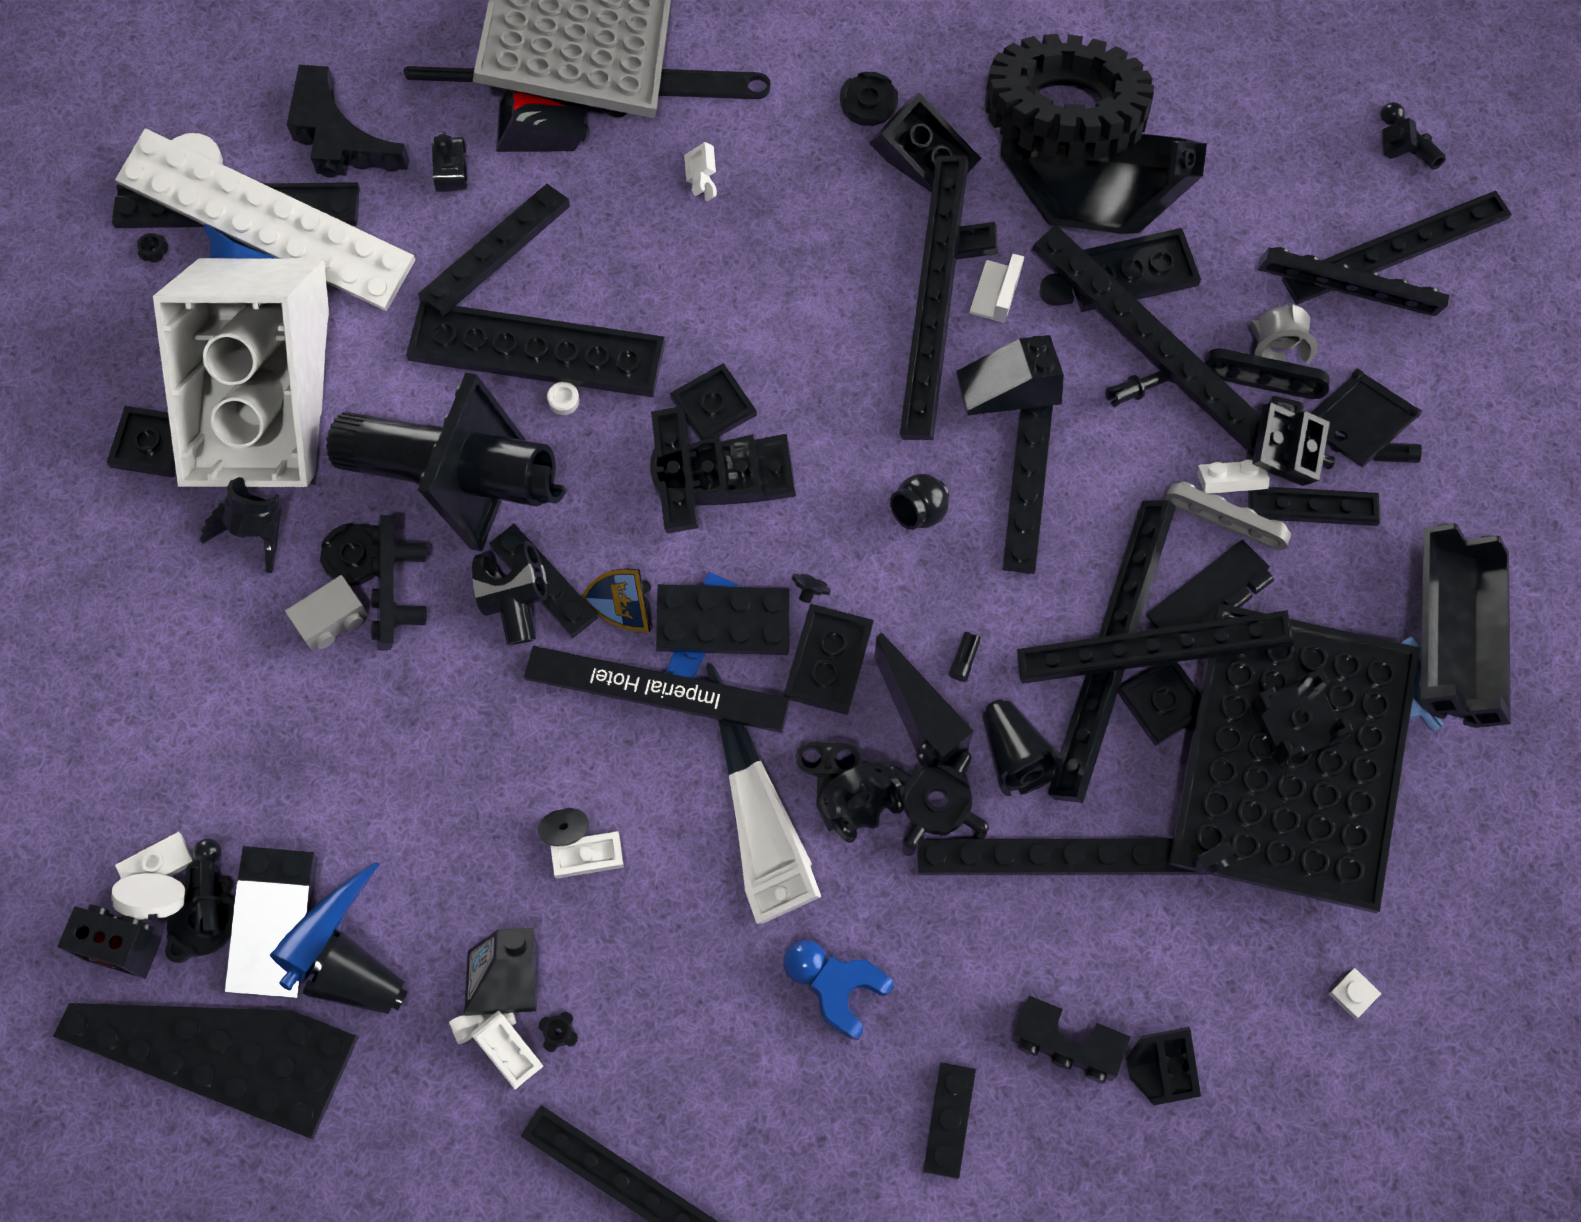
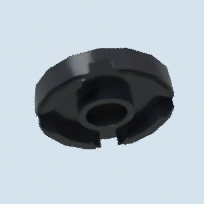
M877 72L858 73L857 77L852 79L850 77L843 84L840 90V107L843 114L854 123L861 126L879 125L893 117L898 107V91L887 76Z
M352 523L343 524L333 529L324 538L321 545L320 563L331 579L334 580L342 575L348 585L352 586L363 584L374 578L371 575L372 557H377V545H372V528L365 524L353 525Z

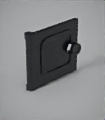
M1357 368L1352 373L1351 378L1311 414L1330 422L1326 441L1330 449L1334 452L1342 453L1363 468L1407 426L1421 415L1422 410L1413 406ZM1337 433L1345 434L1348 440L1345 439L1343 436H1338Z

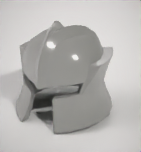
M1285 304L1261 314L1259 320H1252L1251 331L1258 342L1255 355L1286 362L1285 353L1275 352L1270 347L1293 350L1303 339L1302 343L1298 346V350L1305 363L1309 365L1314 359L1318 347L1316 339L1309 333V314L1297 305L1292 304L1288 306ZM1275 339H1282L1281 342H1279V341H1273V340H1275Z

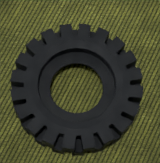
M1058 34L1043 35L1041 43L1032 36L1021 39L1020 46L1013 42L1004 48L1003 54L998 52L994 57L992 65H990L985 111L986 114H989L988 120L994 128L1001 127L1000 134L1009 141L1019 138L1018 146L1026 150L1032 151L1039 144H1042L1041 155L1057 158L1059 150L1065 149L1067 159L1083 160L1084 150H1087L1093 159L1107 157L1108 149L1115 154L1127 150L1128 143L1134 145L1141 139L1142 133H1145L1154 95V85H1151L1153 78L1148 70L1143 71L1144 65L1136 57L1127 59V51L1115 46L1105 52L1107 42L1093 38L1088 46L1082 45L1083 36L1068 34L1067 43H1062ZM1071 84L1098 93L1101 101L1097 102L1093 108H1085V105L1065 104V107L1053 105V100L1036 93L1041 85Z

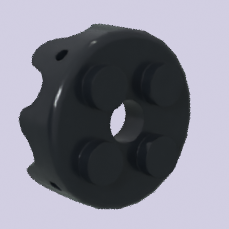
M864 761L825 784L818 800L817 810L829 832L835 830L844 841L853 843L857 837L856 830L858 828L867 827L874 829L879 826V817L883 809L887 808L895 814L903 812L904 804L900 792L903 786L888 765Z

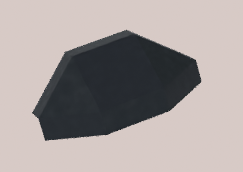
M1142 134L1139 141L1134 145L1128 143L1127 150L1118 154L1108 149L1107 157L1093 159L1087 150H1084L1083 160L1067 159L1065 149L1059 150L1057 158L1041 155L1042 144L1029 151L1018 146L1019 138L1009 141L1002 136L1001 156L1050 224L1117 234L1140 233L1203 177L1207 143L1181 137Z

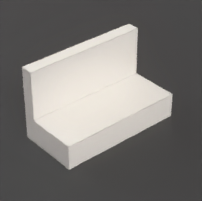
M1012 254L1009 266L986 260L970 308V314L1005 323L1022 271L1023 256Z

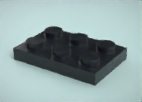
M810 604L784 691V697L795 702L848 715L874 620Z

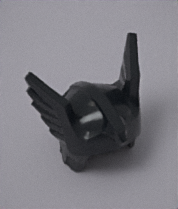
M237 477L231 480L227 486L225 499L218 504V507L212 511V515L205 520L206 524L201 529L203 533L200 537L201 543H206L226 530H229L232 535L242 538L259 536L264 540L266 573H272L282 512L279 506V494L276 493L273 498L266 500L250 494L243 478Z

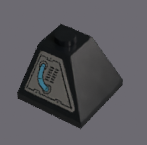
M533 927L497 930L468 950L465 1016L495 1014L498 1010L502 1014L537 1011L538 946Z

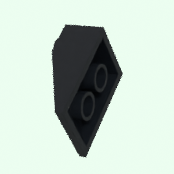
M921 93L906 101L869 142L889 164L931 193L936 157L966 155L969 161L967 174L981 159Z
M1050 335L1017 339L956 371L968 416L1062 404L1064 374Z

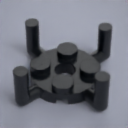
M960 752L951 767L936 765L934 767L922 768L913 775L897 766L890 767L902 786L905 787L903 796L904 812L913 824L903 842L902 852L904 855L912 856L915 854L917 844L925 832L946 836L963 824L973 829L972 835L974 839L986 838L989 824L970 812L972 808V794L966 778L962 775L969 769L971 754L969 752ZM935 791L942 792L946 795L948 803L941 808L933 807L928 801V796Z

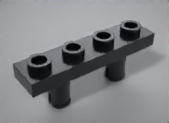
M380 515L378 525H372L371 533L372 545H377V557H372L371 575L377 577V589L372 588L371 608H377V621H372L371 640H377V650L379 651L391 650L394 643V628L396 625H425L427 618L426 606L396 605V602H394V564H396V561H426V543L396 542L394 538V515Z

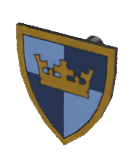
M614 569L601 574L587 586L581 596L597 615L605 621L622 629L639 632L651 631L644 596L651 590V585L647 580H641L640 569Z

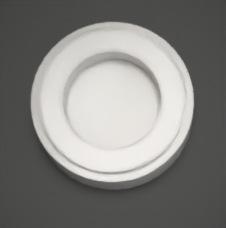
M556 383L547 393L549 407L556 414H571L579 406L578 391L571 383Z

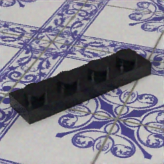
M514 523L489 542V545L512 571L514 557L516 556V545L521 542L531 541ZM537 549L548 586V597L540 603L573 639L598 619L597 613Z

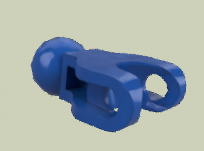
M799 940L792 943L787 948L783 957V966L786 974L793 981L799 984H811L808 989L815 993L819 999V1010L824 1022L852 1040H859L863 1034V1025L849 1010L847 999L853 989L863 987L872 990L880 996L890 994L894 988L892 979L867 960L840 962L832 956L828 960L825 950L812 940Z

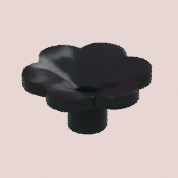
M808 574L792 575L791 579L795 582V585L802 589L799 596L801 601L811 603L814 594L830 595L831 589L827 587V583L815 579Z

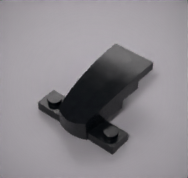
M682 406L651 411L655 449H653L651 456L650 472L655 492L661 500L664 529L667 534L699 528L696 505L742 504L796 496L787 434L756 440L752 434L722 441L720 436L689 444L685 411Z

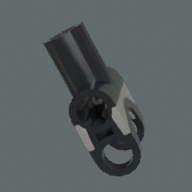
M529 541L516 545V556L514 557L512 571L505 577L500 574L498 567H495L492 557L486 552L475 555L472 561L473 588L477 606L485 616L501 613L507 645H517L536 640L529 604L544 601L548 597V586L540 556L535 546Z

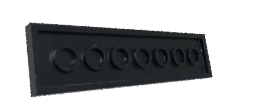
M420 302L406 356L408 361L553 383L566 382L579 387L654 398L665 346V337L455 306L441 318Z

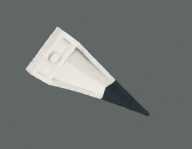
M707 663L706 669L709 682L723 685L714 665ZM718 720L734 803L745 892L756 923L763 924L820 898L821 894L810 867L812 863L744 725Z

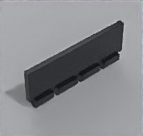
M1242 540L1146 614V617L1157 629L1214 621L1216 607L1219 603L1240 608L1252 599V594L1246 587L1257 595L1271 584L1274 578L1268 571L1270 566Z

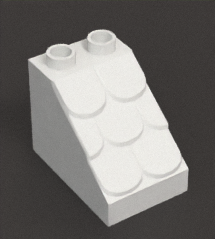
M199 258L153 296L178 487H227L229 482L237 477L244 479L246 487H308L316 475L329 316L324 259Z

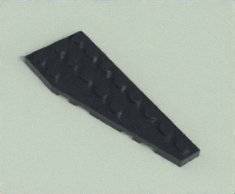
M69 1003L53 1035L55 1038L310 1139H314L359 1038L356 1035L290 1010Z

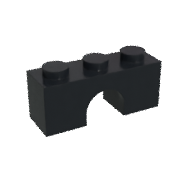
M1032 996L1026 999L1011 1041L1019 1043L1017 1049L1033 1056H1037L1038 1052L1051 1056V1063L1064 1069L1071 1070L1072 1065L1086 1071L1085 1077L1098 1083L1105 1084L1106 1079L1113 1081L1117 1078L1131 1036L1096 1023L1092 1027L1089 1038L1085 1043L1072 1044L1066 1041L1059 1031L1058 1023L1062 1008Z

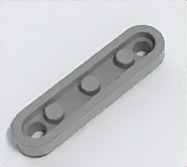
M1185 481L1171 484L1165 496V500H1170L1180 510L1275 550L1286 549L1292 536L1291 532L1287 529V525L1283 522L1266 519L1257 515L1250 508L1238 507L1228 503L1223 497L1216 494L1209 495Z

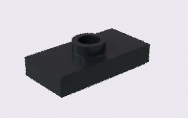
M995 221L960 227L956 260L998 254L997 226Z

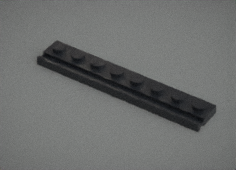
M358 182L262 183L351 226H357L360 192ZM116 185L117 196H115L112 224L115 228L204 227L203 224L121 185Z

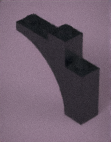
M299 64L287 127L293 141L304 145L313 143L310 159L317 174L329 178L336 175L346 176L348 166H353L357 169H367L368 167L382 168L390 172L397 171L398 169H408L409 157L404 143L390 142L371 136L358 129L343 116L335 104L334 81L328 66Z

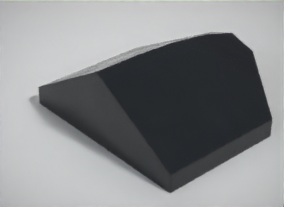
M1190 1027L1141 1036L1127 1056L1126 1061L1130 1080L1153 1105L1201 1097Z

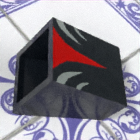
M505 89L499 100L496 152L575 151L580 141L584 142L587 135L588 126L584 124V116L586 115L588 105Z

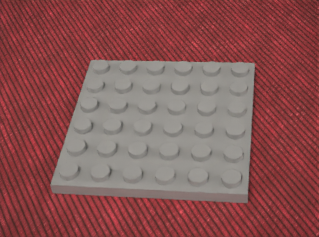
M489 0L473 74V82L655 119L671 0Z

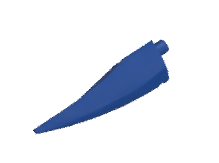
M375 862L327 895L284 936L277 947L269 954L272 960L286 971L279 981L281 987L291 991L297 981L304 984L314 971L313 968L329 938L339 928L349 907L370 880L380 863Z

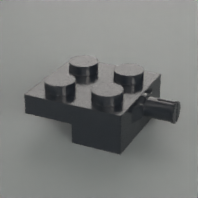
M1271 402L1263 405L1252 464L1301 486L1320 481L1322 466L1326 469H1331L1335 462H1332L1335 461V457L1325 454L1330 422L1307 411L1296 414Z

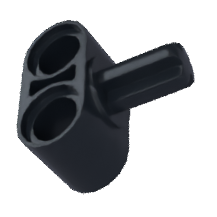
M440 132L439 136L432 139L433 179L436 192L467 189V184H465L467 182V167L463 154L466 153L463 137L452 138L446 135V132Z
M810 742L805 743L798 749L796 762L799 769L805 774L817 777L816 807L825 784L849 770L841 769L837 766L835 758L838 753L847 751L854 756L855 764L851 768L860 763V753L854 746L843 743ZM808 750L817 751L821 756L819 765L815 768H808L803 765L801 758L804 752Z

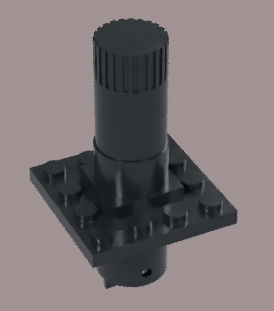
M465 373L461 385L456 389L454 402L449 413L444 418L443 426L421 425L342 412L337 415V418H334L326 438L328 460L331 461V465L335 468L418 484V491L472 550H483L501 501L537 507L546 503L555 504L560 502L567 491L563 485L554 484L556 462L551 447L547 444L525 441L524 436L477 374Z

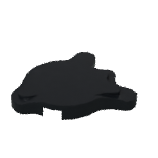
M196 861L191 862L186 868L183 907L178 912L165 917L168 933L166 935L167 946L165 954L174 963H183L191 957L204 956L216 952L225 945L232 934L235 899L230 898V893L233 889V883L228 878H214V895L222 899L221 905L218 906L219 934L213 936L211 931V937H198L195 935L196 907L192 905V901L195 897L200 896V864Z

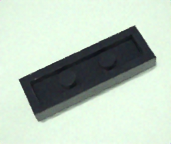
M940 1063L923 1173L954 1179L960 1178L976 1073L974 1068Z

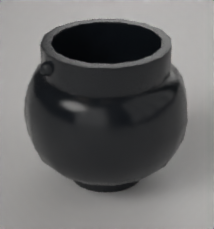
M915 474L904 480L898 490L892 494L890 507L895 519L902 527L908 530L929 528L942 521L949 507V492L945 484L929 474Z

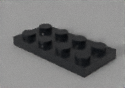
M1182 228L1084 249L1091 258L1136 300L1196 287L1201 282V277ZM1073 288L1081 312L1096 309Z
M658 584L656 651L788 655L789 589Z

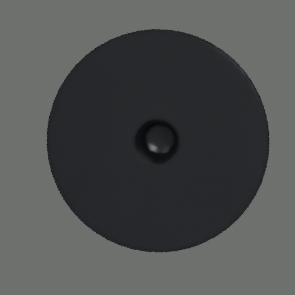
M566 808L555 810L541 820L538 826V834L546 844L567 846L579 841L587 833L589 820L585 813L578 809Z

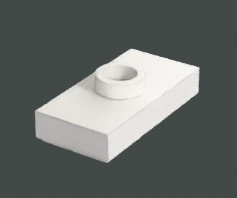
M177 832L115 866L121 879L142 873L162 874L171 877L185 870L191 862H194V859L182 834Z
M499 1010L470 1033L514 1089H517L543 1067L538 1058Z

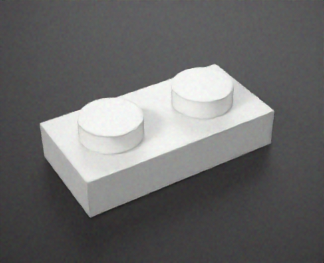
M1253 460L1229 463L1214 462L1198 465L1197 472L1202 489L1207 494L1268 489L1270 478L1266 470L1252 464Z
M618 831L582 837L579 841L567 846L550 845L556 879L624 868Z

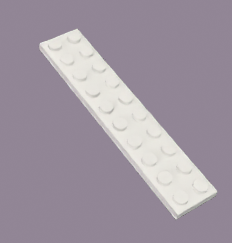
M146 128L115 179L119 185L203 225L207 224L226 236L277 259H324L327 284L385 311L390 307L416 260L414 255Z

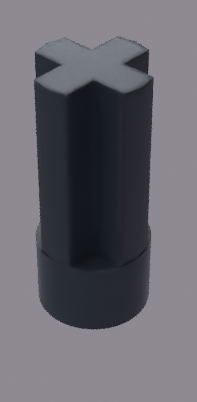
M1389 443L1373 458V461L1420 463L1422 446L1421 444Z
M964 632L955 660L948 674L951 678L967 682L981 640L980 636Z

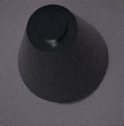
M999 699L988 704L982 718L1001 792L1006 796H1012L1010 791L1019 790L1020 794L1023 795L1048 784L1055 778L1053 774L1055 768L1058 766L1061 771L1063 767V760L1059 753L1011 701Z
M336 929L334 935H331L313 968L314 976L311 981L307 980L302 994L316 999L389 1014L392 1008L397 1011L399 1010L408 991L402 989L405 981L344 932Z

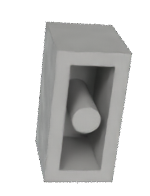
M342 575L285 610L312 652L317 648L324 649L330 646L335 641L337 635L345 630L351 631L356 629L363 623L364 618L368 616L363 605Z

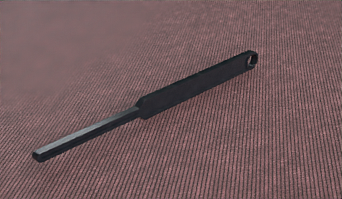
M407 66L403 72L407 80L473 82L475 68ZM662 69L658 96L762 99L769 94L771 88L770 79L765 74L759 72ZM754 80H761L767 86L763 91L754 92L748 88V85Z

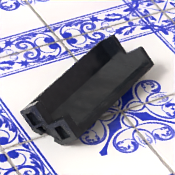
M1442 523L1437 526L1424 528L1421 701L1431 716L1445 719L1448 714L1463 718V725L1474 728L1511 724L1509 551L1501 536L1486 535L1477 539L1466 540L1458 524Z

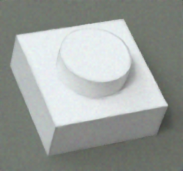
M1355 968L1329 993L1355 1020L1382 994Z

